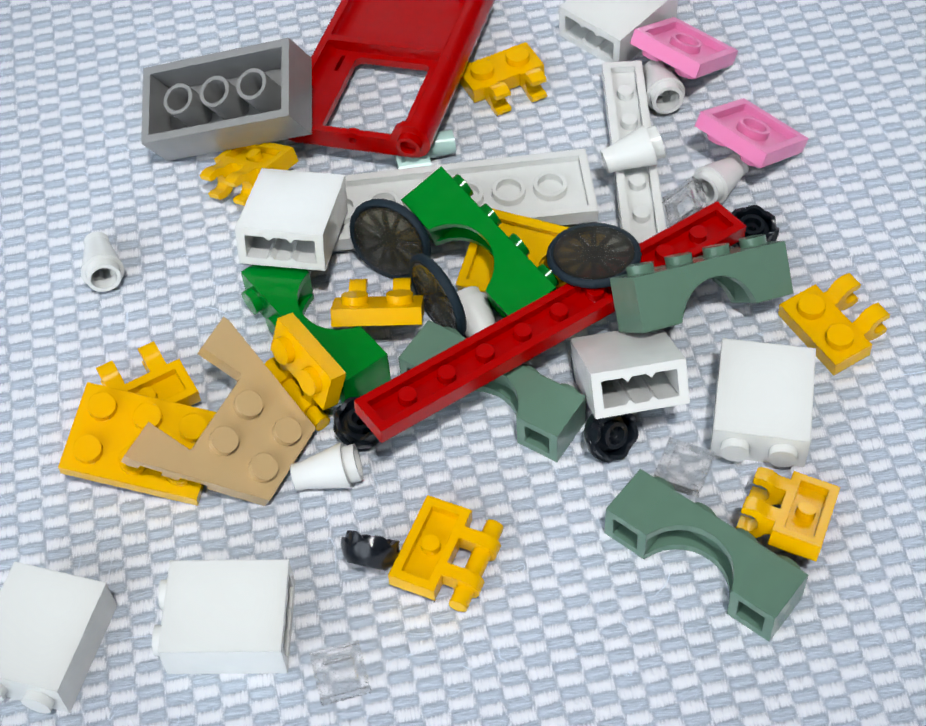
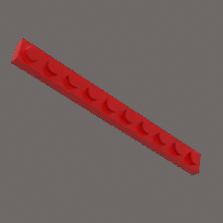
M716 201L639 244L642 252L641 262L653 261L654 267L665 265L664 257L668 255L691 252L693 258L702 256V248L706 246L729 243L730 247L739 242V238L745 237L747 226ZM631 248L578 278L605 279L621 273L632 260ZM565 284L355 399V413L378 440L383 443L615 312L611 286L589 289Z

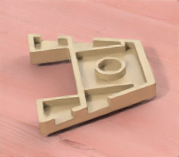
M223 316L197 354L235 379L237 383L192 449H188L148 422L121 462L134 468L143 466L162 472L161 476L179 480L183 478L206 485L208 490L265 506L273 497L289 472L290 465L296 461L316 427L233 324Z

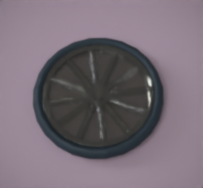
M371 199L361 203L353 212L349 225L353 246L360 258L377 273L392 279L409 278V263L414 255L420 253L431 258V242L428 233L416 215L405 206L387 199ZM419 263V272L421 274L425 271L426 267Z
M585 223L562 231L552 240L546 254L547 264L556 277L569 285L589 289L610 287V278L627 274L626 266L641 263L642 257L640 245L634 236L620 227L606 223Z
M420 253L414 255L409 263L410 278L416 295H424V310L434 323L442 327H451L464 336L467 328L466 315L458 293L450 279L433 259Z

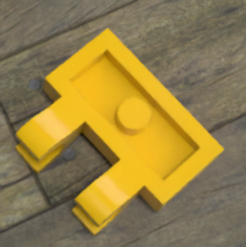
M527 42L468 63L459 82L474 103L486 99L497 116L512 111L510 104L505 98L511 95L510 89L521 86L531 102L547 97V93L541 86V83L546 82L544 63Z
M270 142L225 150L214 158L216 164L206 167L201 172L200 177L202 180L210 182L216 178L218 179L217 186L208 194L211 198L219 200L228 197L233 187H238L242 184L240 194L235 196L233 201L235 204L245 206L261 168L288 170L299 160L293 147Z
M850 273L839 277L824 293L814 284L779 304L778 315L808 348H816V357L833 376L870 355L872 348L870 340L880 337L887 331L882 322L890 318V314L879 303L866 308L854 322H851L841 312L858 302V297L853 292L861 288V284Z
M410 277L393 278L392 291H388L386 296L368 297L367 293L368 279H350L349 291L342 293L341 297H336L330 309L331 327L422 325L424 295H413Z
M154 341L137 348L143 359L142 364L147 374L125 384L113 361L96 368L103 386L188 406L201 401L199 392L180 359L166 364Z
M758 467L752 483L762 486L767 490L752 486L749 495L745 499L741 513L752 516L755 519L741 515L736 529H744L755 538L768 534L770 535L768 545L816 562L841 487L793 471L791 479L778 475L769 468ZM777 504H778V505H781V507H780V508H777V507H774L773 505H777Z

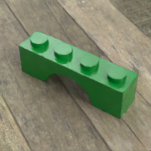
M441 166L402 198L401 201L421 221L428 233L429 239L435 246L451 241H468L483 247L494 258V270L485 292L494 310L502 318H505L556 290L559 282L554 274L542 263L536 267L527 257L530 251L523 241L514 233L508 237L498 227L502 223L497 214L486 203L480 207L471 198L474 193L466 181L458 174L452 178Z
M251 265L241 271L245 290L241 292L242 298L253 314L260 312L263 315L273 336L277 318L293 312L346 372L339 398L342 403L349 397L362 396L391 380L388 354L361 326L341 330L327 329L312 323L304 316L307 308L314 300L310 274L307 269Z

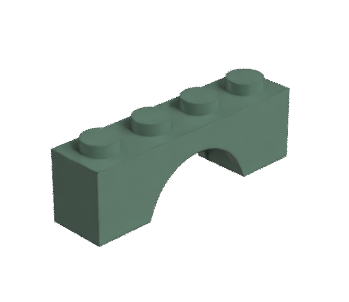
M765 234L739 238L740 246L730 248L729 243L703 247V255L692 258L691 252H684L665 256V265L654 267L653 261L626 266L627 274L610 278L619 332L647 333L681 324L689 297L701 283L708 279L713 280L724 290L731 303H760L794 294L785 241H766Z
M428 320L398 357L400 375L466 338L451 327H442ZM521 364L475 390L495 395L504 400L516 414L517 443L555 462L559 461L585 423L586 396L580 394L576 388L569 384H560L541 375L535 368L527 364Z
M640 469L606 508L604 533L641 558L646 559L658 552L678 549L695 552L713 562L722 572L728 585L729 604L726 614L767 641L773 638L802 599L808 574L803 572L795 561L787 556L776 555L759 544L751 533L744 529H735L719 519L705 504L700 502L694 503L678 493L667 480L661 477H653Z

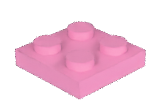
M676 17L636 28L630 44L643 50L642 54L646 58L658 62L663 61L675 68L674 71L678 75L687 79H696L733 65L738 50Z
M745 98L701 111L695 127L707 134V138L711 142L730 148L740 155V159L745 164L757 168H763L802 153L809 139Z

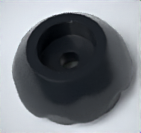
M750 205L735 209L732 212L735 217L747 226L745 237L765 234L766 241L777 240L779 227L776 226V218L762 207ZM739 242L732 245L733 248L740 246Z
M361 396L349 397L335 410L333 426L335 435L343 444H355L357 449H368L380 443L378 438L366 424L358 425L363 421L355 413L354 400Z
M592 413L584 428V441L588 451L595 458L606 463L625 458L639 436L636 418L632 413L595 419Z
M347 530L346 536L341 537L342 554L347 563L387 571L393 566L400 552L399 540H386L384 537L377 535H361L358 531Z

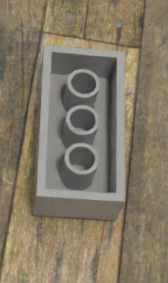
M290 38L143 68L141 144L166 161L312 134V58Z

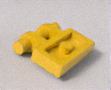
M292 312L277 318L270 349L274 357L267 360L265 365L316 427L315 430L320 431L330 422V418L323 410L338 404L346 372Z
M427 495L388 574L389 584L434 601L442 584L454 589L448 603L449 606L459 612H466L472 598H477L485 582L482 576L488 562L496 559L501 548V543L498 540L503 532V525L496 520L488 519L482 531L469 528L473 520L472 510ZM459 548L471 552L465 568L452 564Z

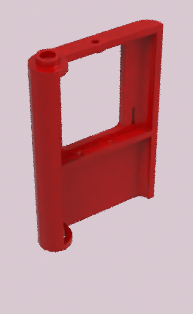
M341 0L311 56L312 134L289 138L288 140L297 143L411 158L425 156L430 151L495 0ZM360 64L427 71L406 120L398 123L391 134L364 131L357 128L326 126L355 67Z

